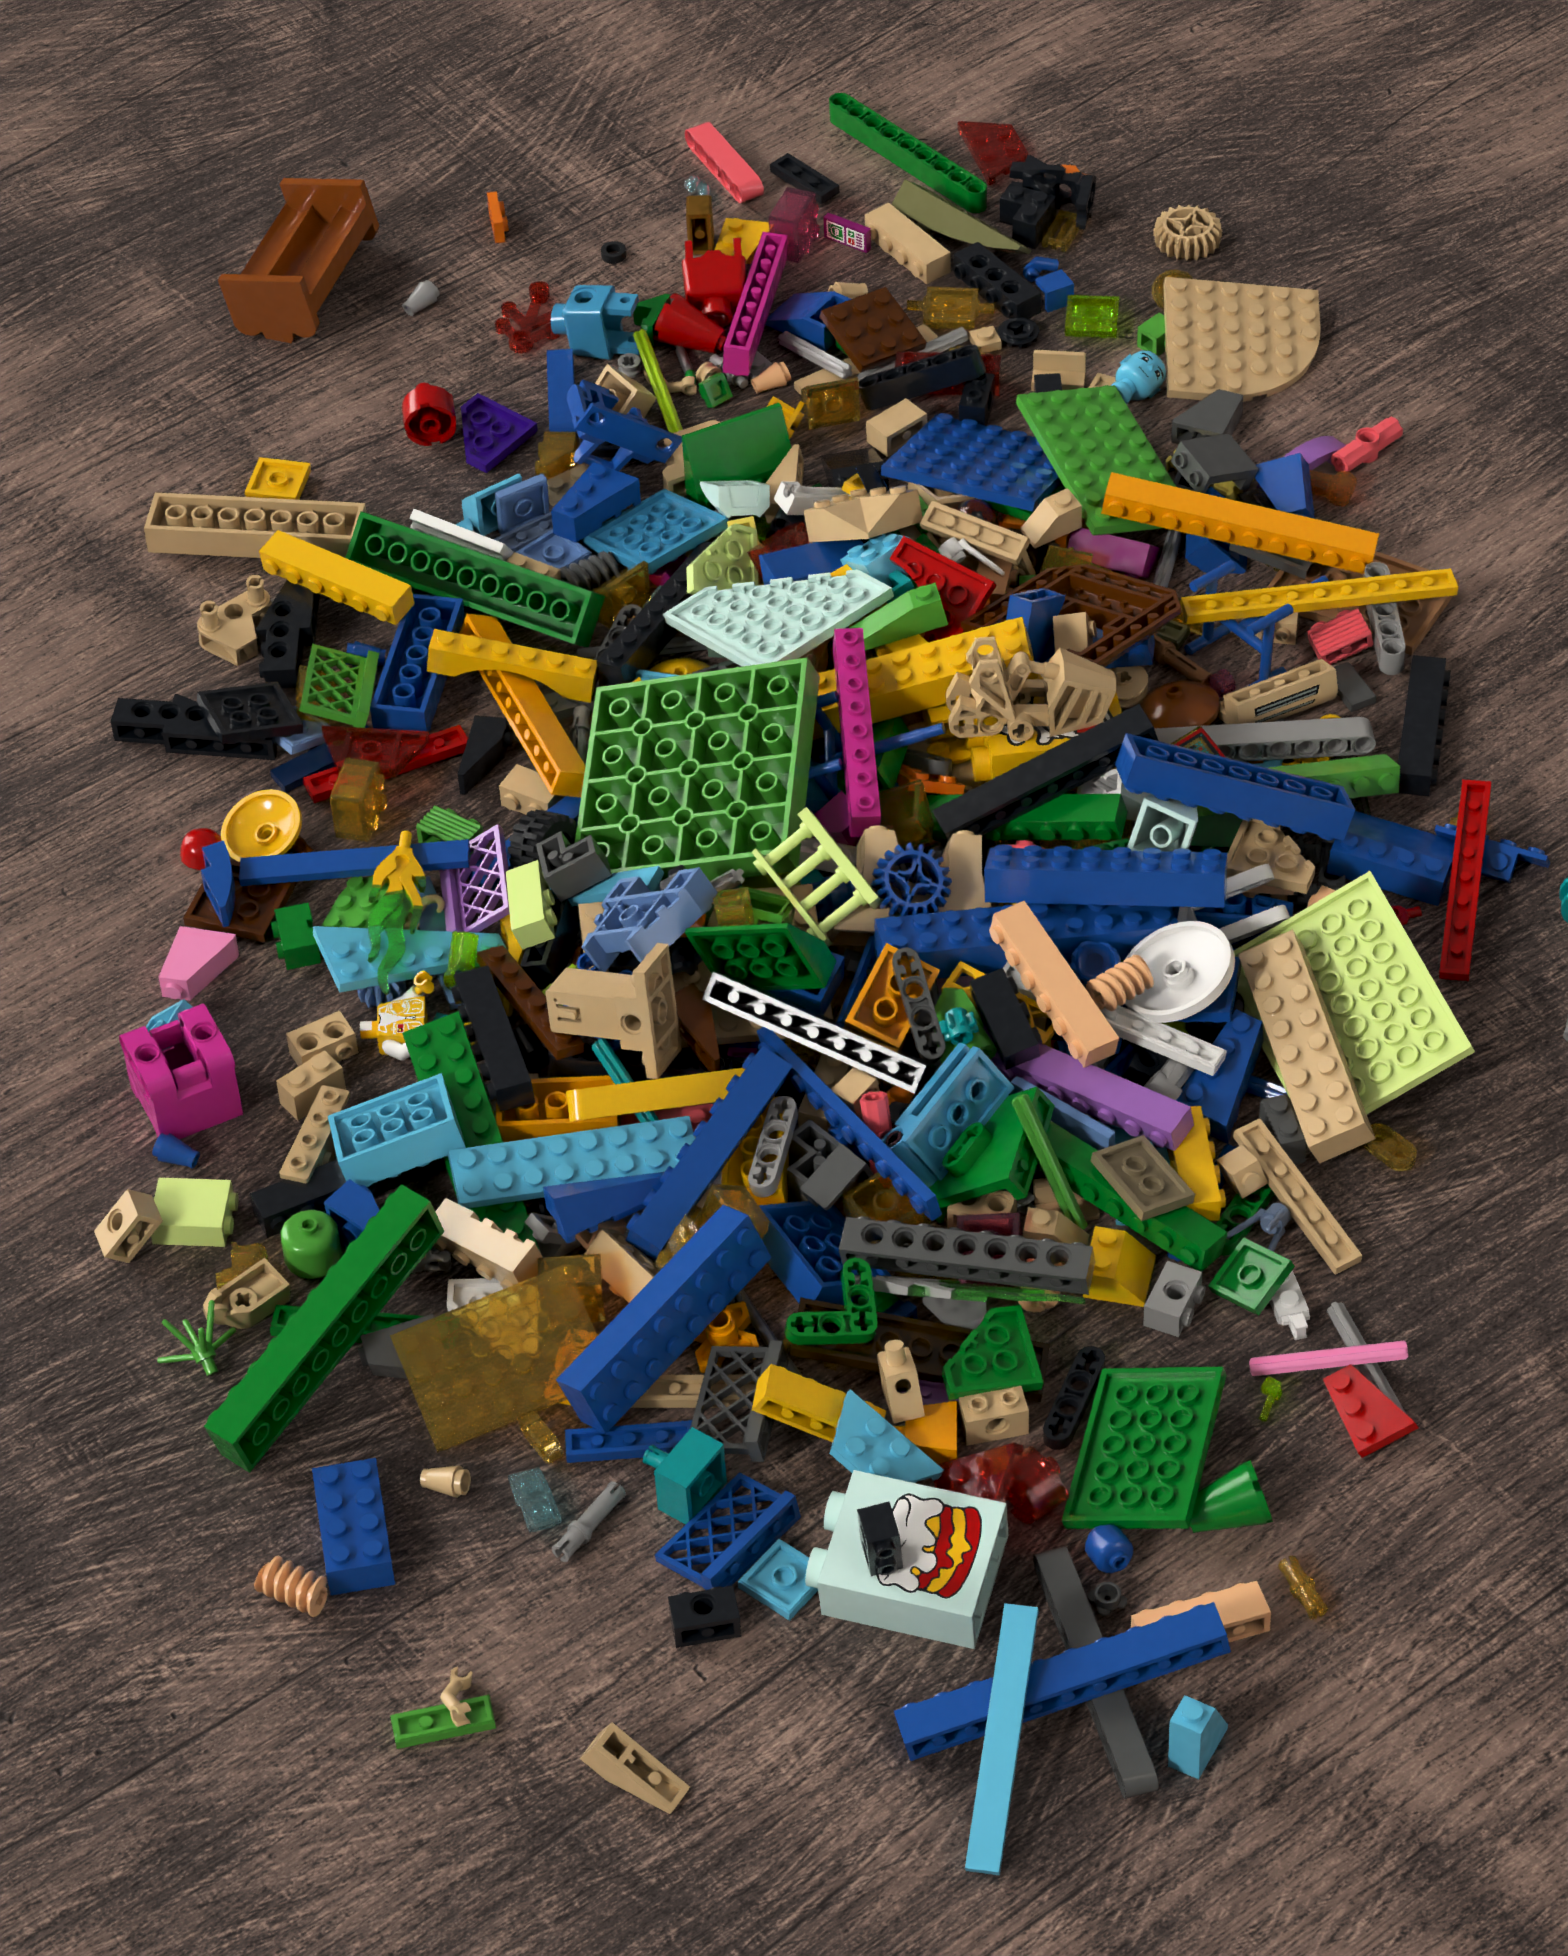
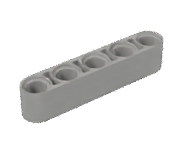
M1381 562L1367 564L1364 571V578L1390 575L1388 566ZM1389 602L1366 605L1379 669L1387 675L1399 674L1404 669L1406 645L1397 603Z

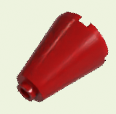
M677 293L672 294L670 298L674 300L671 304L665 303L654 328V330L658 331V336L653 335V339L660 343L682 346L716 354L718 350L723 351L727 339L725 336L726 330Z

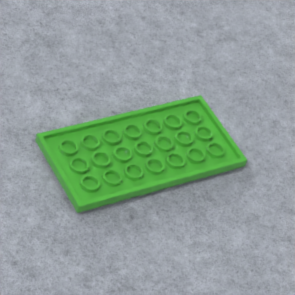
M1115 385L1017 395L1016 404L1065 489L1068 488L1082 505V518L1093 536L1162 528L1101 514L1111 472L1176 487Z

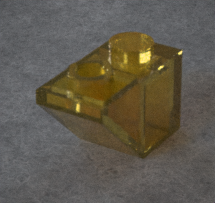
M544 431L543 442L538 443V458L540 460L535 462L536 476L543 473L547 480L576 467L574 462V454L578 449L576 432Z

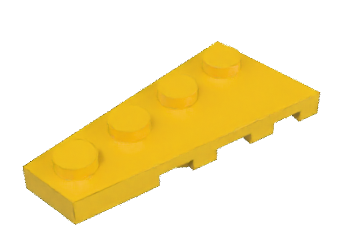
M726 218L715 250H720L725 255L734 256L733 238H741L742 256L746 258V264H750L754 259L762 232L774 233L775 223Z

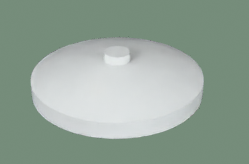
M1184 921L1162 927L1146 936L1130 951L1126 958L1132 957V955L1142 957L1150 969L1154 985L1150 989H1145L1144 993L1136 994L1134 999H1126L1125 1005L1129 1010L1157 1023L1182 1020L1205 1009L1225 990L1234 972L1235 955L1225 934L1217 927L1205 922Z

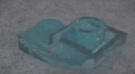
M539 1467L508 1475L517 1507L521 1506L529 1533L561 1524L562 1519L556 1502Z

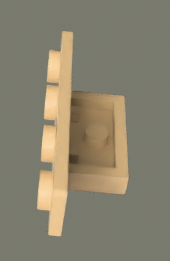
M325 1085L321 1086L279 1172L280 1178L308 1183L316 1167L335 1160L336 1151L328 1115L344 1110L350 1097L348 1090Z

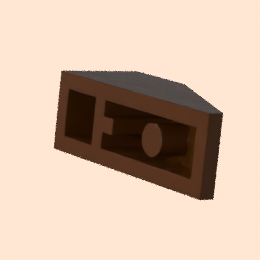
M691 983L675 992L680 1037L710 1072L720 1071V1055L711 1009L712 1004L702 1000L705 991H700L694 983Z

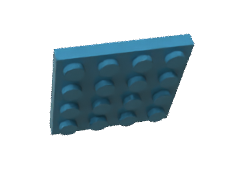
M664 488L641 501L637 506L622 512V515L619 517H613L602 524L601 528L581 540L583 546L597 553L602 551L611 552L616 562L646 576L655 573L663 565L677 560L679 556L687 551L696 549L698 545L706 540L720 535L722 531L728 528V518Z

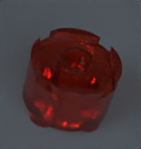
M1032 1446L1015 1455L993 1473V1483L1002 1502L1009 1500L1014 1507L1010 1512L1025 1524L1030 1525L1069 1498V1493L1058 1475L1061 1469L1057 1461L1051 1456L1045 1458Z

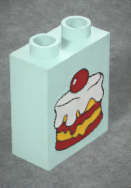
M853 1470L846 1494L832 1491L826 1505L824 1529L833 1531L828 1550L814 1547L806 1569L805 1584L809 1587L818 1588L821 1615L975 1649L1009 1536L1006 1503ZM890 1501L900 1534L903 1568L889 1575L879 1574L871 1576L861 1545L857 1509Z

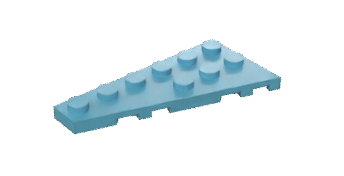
M313 926V936L339 993L414 979L420 971L436 975L479 967V964L476 962L477 952L502 945L505 947L499 933Z

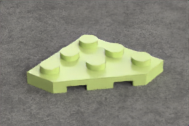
M736 523L729 526L686 567L687 593L694 595L703 588L717 586L718 590L732 589V584L753 581L755 586H759L757 529Z

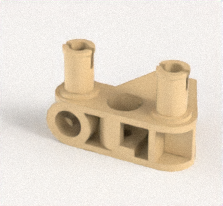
M249 576L246 580L247 591L219 607L215 605L214 601H205L200 605L201 617L197 622V629L199 631V644L204 650L236 666L258 655L255 630L272 604L269 593L264 590V580L261 579V576Z

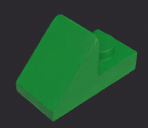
M663 294L638 302L633 312L634 324L646 330L652 346L657 342L653 339V335L658 336V331L654 330L660 312L665 303L671 304L670 294Z

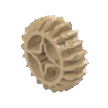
M1189 204L1187 207L1178 205L1176 209L1169 207L1168 212L1164 211L1160 217H1157L1153 236H1155L1156 247L1160 248L1161 253H1167V257L1175 256L1176 260L1184 258L1186 261L1194 258L1197 261L1200 256L1207 258L1208 254H1213L1215 249L1219 248L1222 229L1220 219L1216 217L1214 212L1209 213L1208 208L1200 209L1199 205L1196 207H1190Z

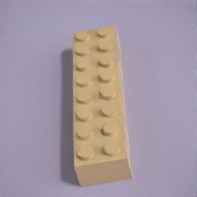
M155 492L144 526L148 552L260 558L259 550L277 530H280L345 558L360 511L366 513L365 503Z
M1293 929L1239 953V959L1306 1143L1319 1164L1375 1140L1376 1138L1306 951Z

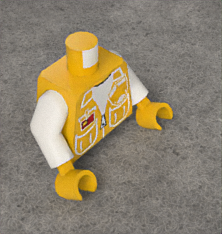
M420 971L414 978L416 986H412L402 996L390 1002L379 1004L377 1006V1021H360L361 1039L377 1038L379 1053L382 1055H389L401 1061L409 1058L410 1055L402 1033L428 1023L426 1000L423 992L430 994L434 991V984L431 982L432 976L426 971Z

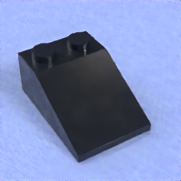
M873 447L821 455L829 487L842 488L846 480L857 474L856 467L860 465L872 464L881 475V467L884 464ZM881 476L889 490V478Z

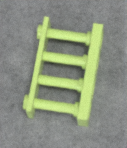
M806 807L797 814L803 821L799 825L800 828L765 857L755 848L752 854L757 860L753 864L763 876L769 874L810 926L806 931L823 940L829 947L833 943L826 935L828 931L860 905L865 906L869 904L875 910L880 906L882 899L875 893L874 889L816 816ZM815 836L820 842V845L817 847L818 851L782 879L772 866L807 837L811 839ZM833 859L839 866L835 869L836 873L800 902L790 888L824 860L829 861ZM851 881L856 888L853 892L854 896L817 924L808 913V910L843 882L846 884Z

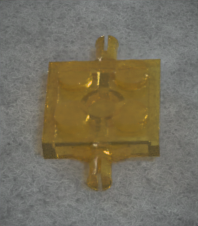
M927 286V293L923 301L907 300V311H922L923 324L929 328L957 329L963 327L964 329H975V321L979 313L994 314L995 303H980L978 288Z

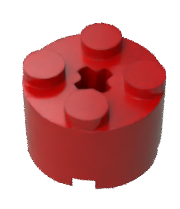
M424 382L418 384L403 399V423L406 434L411 441L422 446H432L431 442L440 441L441 444L448 441L456 431L454 399L451 393L441 387Z

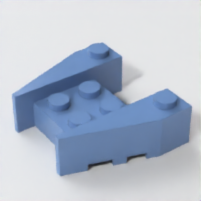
M700 867L679 870L667 887L661 891L651 892L640 876L619 879L602 903V907L605 910L603 914L596 915L594 923L597 927L594 932L587 934L582 948L601 972H606L620 952L623 953L631 950L641 963L657 943L668 944L670 947L685 932L686 928H690L702 915L711 909L712 902L719 894Z

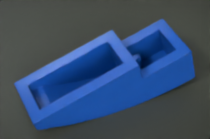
M224 840L202 847L205 869L201 870L204 890L224 928L229 926L234 911L235 883L229 852Z

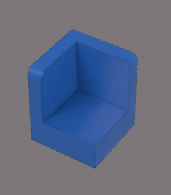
M1062 269L1036 278V285L1045 294V310L1047 312L1074 304V283Z

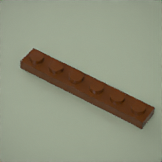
M503 945L477 952L476 962L480 967L489 966L497 988L556 1060L584 1053V1042L578 1035L551 1031L546 996Z

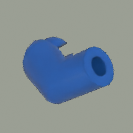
M1035 257L1024 267L1023 276L1027 281L1034 282L1042 270L1057 271L1059 261L1053 258Z

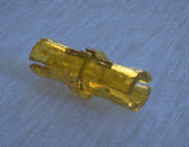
M1288 1556L1291 1562L1290 1565L1286 1558L1282 1559L1278 1564V1569L1289 1583L1292 1596L1299 1599L1310 1619H1317L1315 1610L1320 1617L1327 1612L1328 1607L1316 1591V1583L1313 1578L1306 1575L1296 1556Z

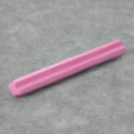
M1395 1341L1254 1357L1250 1359L1249 1367L1252 1376L1342 1367L1350 1364L1360 1365L1404 1360L1408 1358V1347L1406 1341Z

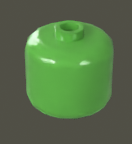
M305 1210L292 1215L284 1223L280 1233L284 1262L290 1272L306 1279L326 1276L329 1268L342 1257L338 1225L332 1216L323 1211Z

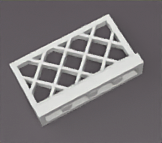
M413 509L410 519L413 521L410 528L502 560H507L514 553L504 543L419 510Z

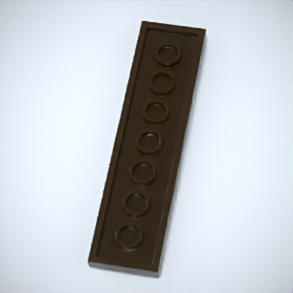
M800 1297L798 1312L845 1311L844 1305ZM876 1312L877 1330L875 1337L870 1342L862 1344L797 1345L792 1343L790 1355L880 1372L877 1354L885 1351L884 1346L888 1341L900 1340L904 1343V1347H909L919 1380L944 1383L942 1377L943 1366L959 1351L960 1345L973 1329ZM860 1316L858 1326L861 1327L862 1331H866L867 1328L864 1327L863 1321L864 1316ZM831 1322L825 1323L822 1326L828 1333H836L840 1330L835 1323ZM813 1324V1332H816L817 1324ZM795 1325L798 1332H804L801 1325ZM1032 1341L1042 1379L1045 1382L1050 1344ZM1044 1383L1042 1390L1023 1392L1025 1399L1041 1402Z

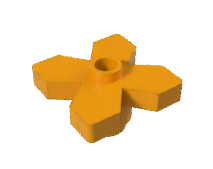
M744 1301L727 1305L694 1340L702 1343L695 1351L701 1373H705L712 1346L759 1347L756 1335L744 1331L751 1323ZM725 1357L718 1358L717 1365L719 1368L721 1367Z

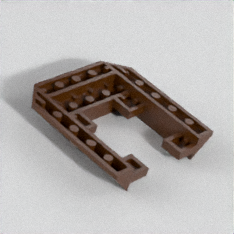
M1082 564L1045 569L962 621L961 627L965 632H969L981 627L1006 621L1011 594L1046 588L1065 595V601L1059 615L1086 612L1090 619L1095 621L1096 628L1103 630V637L1081 652L1067 649V651L1106 667L1143 643L1181 614V605L1176 590L1092 565Z

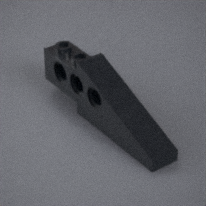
M286 580L256 628L262 657L264 658V661L259 663L260 678H264L266 683L278 682L281 688H300L304 646H312L316 641L320 593H314L310 589L299 584H293Z
M179 694L174 695L172 702L118 698L110 721L114 741L164 744L166 753L275 760L277 755L275 737L266 738L261 741L249 740L238 742L237 744H222L199 704Z

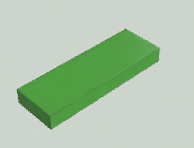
M484 1695L460 1700V1703H468L471 1711L465 1713L470 1723L459 1727L453 1723L450 1711L444 1704L390 1715L396 1748L400 1749L496 1729L490 1696Z

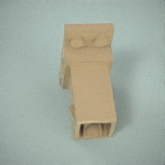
M657 943L638 967L633 970L632 975L565 968L545 992L552 1032L620 1040L621 1049L643 1052L642 1064L646 1068L647 1078L659 1079L682 1050L668 944Z

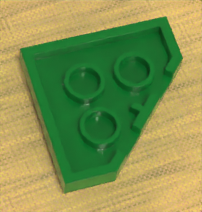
M1021 1305L990 1308L980 1325L973 1329L960 1345L959 1351L943 1366L942 1377L949 1400L1022 1386L1023 1392L1042 1390L1044 1382Z

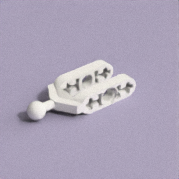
M1263 864L1227 878L1226 899L1273 880L1274 875L1270 865ZM1279 905L1222 927L1220 930L1225 934L1229 943L1233 944L1271 929L1290 918L1286 906ZM1180 907L1177 918L1178 922L1197 921L1194 911L1205 907Z

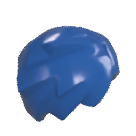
M1085 941L1080 943L1078 948L1073 951L1070 967L1082 985L1086 987L1089 980L1095 979L1096 976L1105 973L1110 968H1114L1121 960L1118 951L1110 944Z

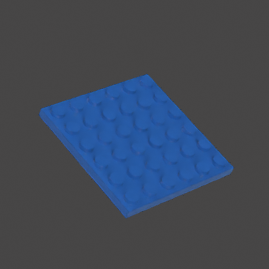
M946 413L936 414L881 467V476L1032 512L1061 483L1036 437L1028 436L1023 431L1011 432L1002 430V427L998 425H981L972 419L959 421V419H955L952 415Z

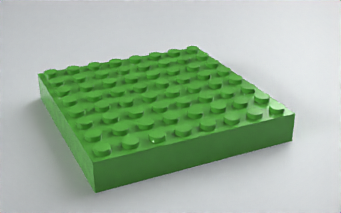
M808 657L596 687L575 843L592 835L608 858L611 874L660 866L664 872L662 881L668 878V871L670 869L683 865L686 869L700 867L709 881L731 869L735 871L742 869L744 871L742 874L743 878L762 876L753 864L757 859L752 854V851L756 848L765 857L800 828L799 825L803 822L797 814L806 805L820 679L819 674ZM801 843L772 866L777 873L792 872L799 866Z

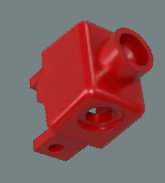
M733 238L734 256L725 255L720 250H707L704 255L693 258L692 241H685V259L682 260L685 298L719 326H727L732 321V315H735L747 280L746 258L742 256L741 238Z

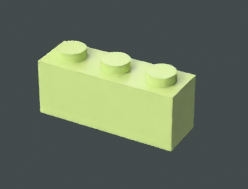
M536 860L506 871L511 931L522 950L555 939L554 926L557 925V918L552 909V906L555 905V899L550 886L544 880L540 862Z

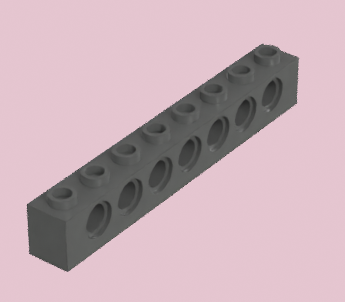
M864 1216L857 1218L846 1217L839 1246L843 1265L850 1258L856 1257L865 1260L870 1265V1268L1086 1295H1089L1095 1267L1093 1246H1087L1081 1242L1068 1244L1056 1242L1048 1238L1035 1240L1027 1239L1020 1235H995L988 1231L968 1232L956 1227L943 1229L935 1228L928 1224H903L897 1220L877 1221ZM874 1240H881L879 1243L871 1244ZM907 1243L912 1244L909 1247H901L902 1245ZM936 1247L942 1248L939 1251H931L933 1248ZM966 1251H973L969 1255H962ZM996 1255H1004L1002 1258L999 1259L993 1258ZM1029 1258L1035 1259L1032 1262H1023L1024 1260ZM1059 1262L1066 1263L1063 1266H1055V1264Z

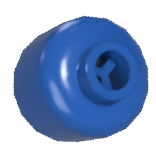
M1106 1524L1095 1527L1089 1533L1085 1542L1087 1556L1097 1569L1103 1573H1115L1127 1567L1133 1556L1134 1548L1131 1541L1115 1525Z

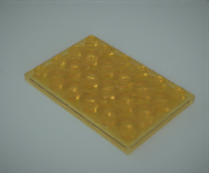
M566 1263L390 1335L438 1453L567 1400L556 1379L597 1337V1334Z

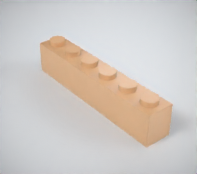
M1022 901L994 913L989 930L992 940L1002 947L1010 966H1015L1021 975L1024 987L1032 991L1040 1010L1043 1013H1047L1052 1021L1055 1032L1059 1036L1062 1035L1068 1044L1072 1057L1078 1059L1085 1068L1114 1055L1119 1041L1118 1035L1027 903Z

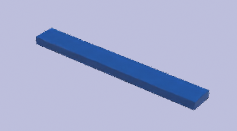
M469 839L410 845L414 857L423 871L469 868ZM399 845L241 858L239 881L241 886L372 876L377 866Z

